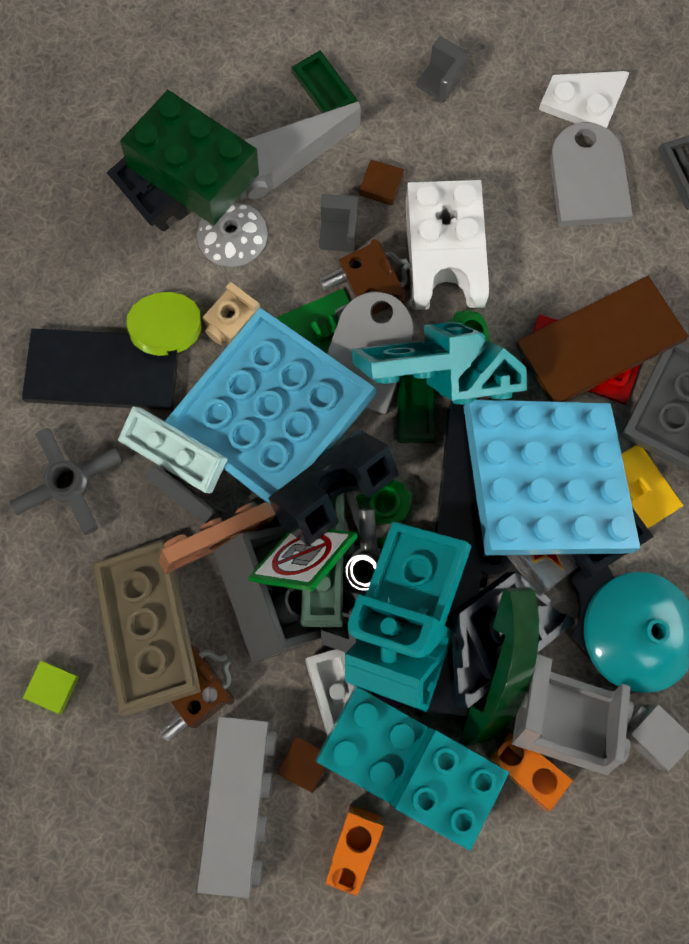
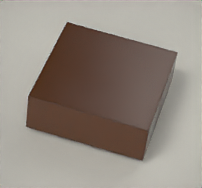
M371 159L359 189V196L393 206L404 176V169Z
M296 736L276 774L313 793L326 768L315 761L321 749Z

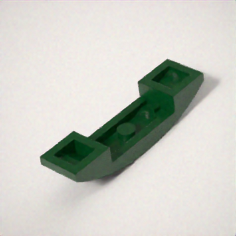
M529 587L503 589L493 629L504 634L505 638L487 701L470 706L460 743L465 746L490 741L500 734L517 713L528 691L536 664L539 643L538 603L535 590Z

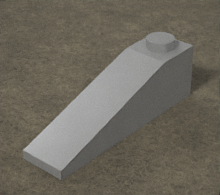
M359 102L245 139L246 142L257 148L259 175L241 194L240 200L246 198L255 200L264 197L268 191L278 187L360 127L361 107Z

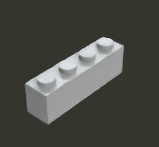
M232 717L218 718L197 893L249 898L253 886L260 887L263 860L256 859L257 843L265 842L268 816L261 815L262 798H270L272 787V773L265 772L267 755H275L277 731L270 730L271 721Z

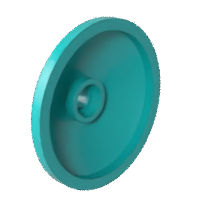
M648 572L621 574L603 584L592 597L584 619L586 648L597 670L608 681L618 687L621 684L630 686V691L657 692L678 682L689 669V601L683 592L666 578ZM653 625H656L658 628V636L656 638L651 634Z

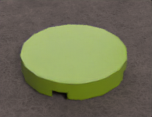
M174 292L154 293L143 297L132 306L127 315V331L134 346L144 353L157 356L168 355L167 351L177 350V353L187 350L197 341L202 331L201 313L195 302L185 295Z

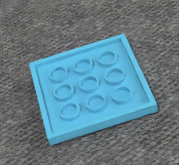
M259 308L164 422L228 458L223 469L271 505L268 500L271 495L332 450L374 398L377 391L370 383L265 310Z
M475 399L472 403L463 406L485 555L634 553L641 549L611 403Z

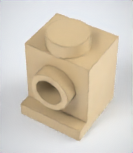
M230 282L226 286L224 294L203 316L207 328L205 330L206 334L221 346L224 342L229 345L260 308V304ZM230 311L235 313L233 317L225 318Z

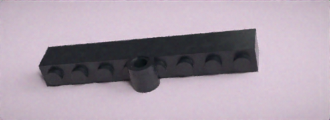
M452 400L448 409L435 533L466 541L472 547L445 626L450 630V613L479 593L480 588H486L488 579H494L503 574L510 567L513 560V555H497L498 563L491 565L483 558L484 545L464 405L454 404ZM451 640L427 712L467 716L468 708L458 707L456 703Z

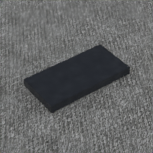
M31 328L22 400L26 403L132 408L134 406L142 409L173 411L179 353H177V350L167 351L168 355L163 356L144 353L134 346L128 333Z

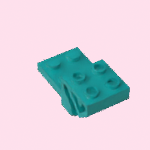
M458 322L424 325L425 340L351 349L352 364L371 379H375L376 383H394L399 381V376L413 374L415 378H427V385L438 391L440 395L452 400L454 404H470L476 397L489 396L491 399H508L513 397V392L527 391L526 367L504 348L485 340L483 333Z
M392 522L365 596L358 594L348 621V632L358 641L345 653V682L427 712L451 643V630L445 626L472 547L468 542Z
M354 686L315 759L317 763L390 803L396 810L471 851L510 773L357 686Z

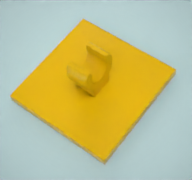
M635 445L621 454L632 507L647 528H650L683 507V504L644 448Z

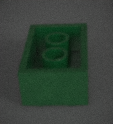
M168 89L120 140L127 167L213 226L259 175L257 148Z

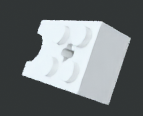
M481 180L408 183L405 204L412 309H429L430 299L433 294L432 290L437 284L444 282L455 283L463 289L466 304L469 308H485L489 296V279Z

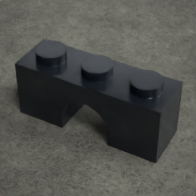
M358 429L271 495L268 500L281 526L304 544L310 546L339 523L331 503L337 496L346 492L357 491L370 498L396 478L399 473L389 446Z

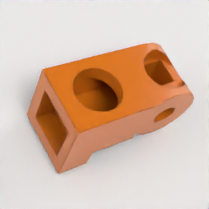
M508 733L489 757V760L510 772L508 778L526 792L545 812L551 811L573 780L541 754L512 745L513 734Z
M350 804L331 860L325 885L354 896L358 895L382 834L385 817Z

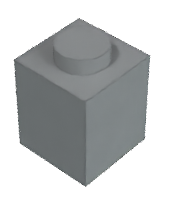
M640 704L634 708L632 718L627 726L626 738L656 769L669 771L689 750V733L659 704L647 705L646 707Z

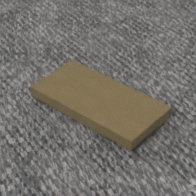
M165 539L92 563L118 714L123 717L201 692L176 572L174 570L165 575L158 561L161 550L165 548L164 544L167 542Z

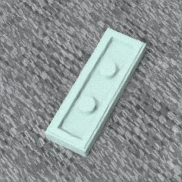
M132 407L118 438V441L204 493L213 492L228 458L140 407Z

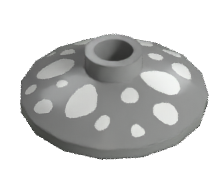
M234 202L214 226L202 218L197 231L198 245L205 257L218 266L230 268L247 265L258 258L266 246L268 237L266 222L260 213L251 206ZM230 225L237 227L236 231L232 233L226 232L225 229Z

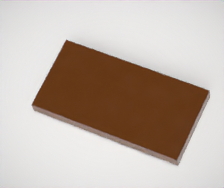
M648 275L518 340L516 347L550 402H567L685 342L689 336Z

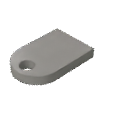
M577 123L564 129L557 136L550 154L559 227L630 222L633 214L623 149L618 138L609 129L595 123ZM580 135L588 136L593 141V146L588 148L581 147L576 143L575 138Z
M370 292L354 298L344 308L339 318L327 354L375 387L377 394L366 408L386 414L398 381L386 384L376 383L375 379H371L352 364L351 349L411 342L413 340L414 327L410 313L404 304L392 295L382 292ZM385 302L392 306L393 315L388 322L377 323L372 318V309L376 304Z

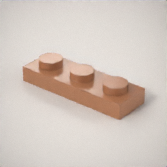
M251 502L236 510V516L222 521L221 518L213 519L200 527L201 532L188 538L185 534L171 538L164 544L165 548L161 550L158 560L165 575L213 553L215 549L241 533L259 531L268 527L276 515L272 506L267 502L258 506L255 502Z

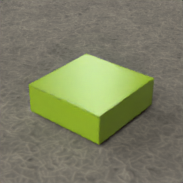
M40 660L23 699L57 714H62L80 676Z

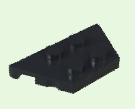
M506 572L450 613L455 698L458 707L469 708L490 690L505 638L504 634L493 629L503 589L523 587L533 589L530 582L517 572ZM535 591L539 612V652L575 622L569 614L560 613L550 605L551 600L541 591Z

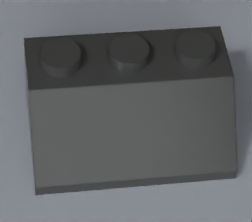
M283 527L241 533L214 550L252 663L279 656L321 640V630L324 628L302 627V590L250 582L248 576L288 533Z

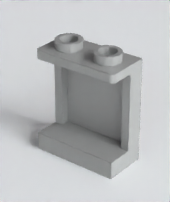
M537 654L528 691L517 711L512 745L604 775L610 774L616 767L626 762L630 752V740L626 738L627 725L632 718L634 710L633 702L629 701L630 686L621 684L615 691H608L551 672L553 659Z

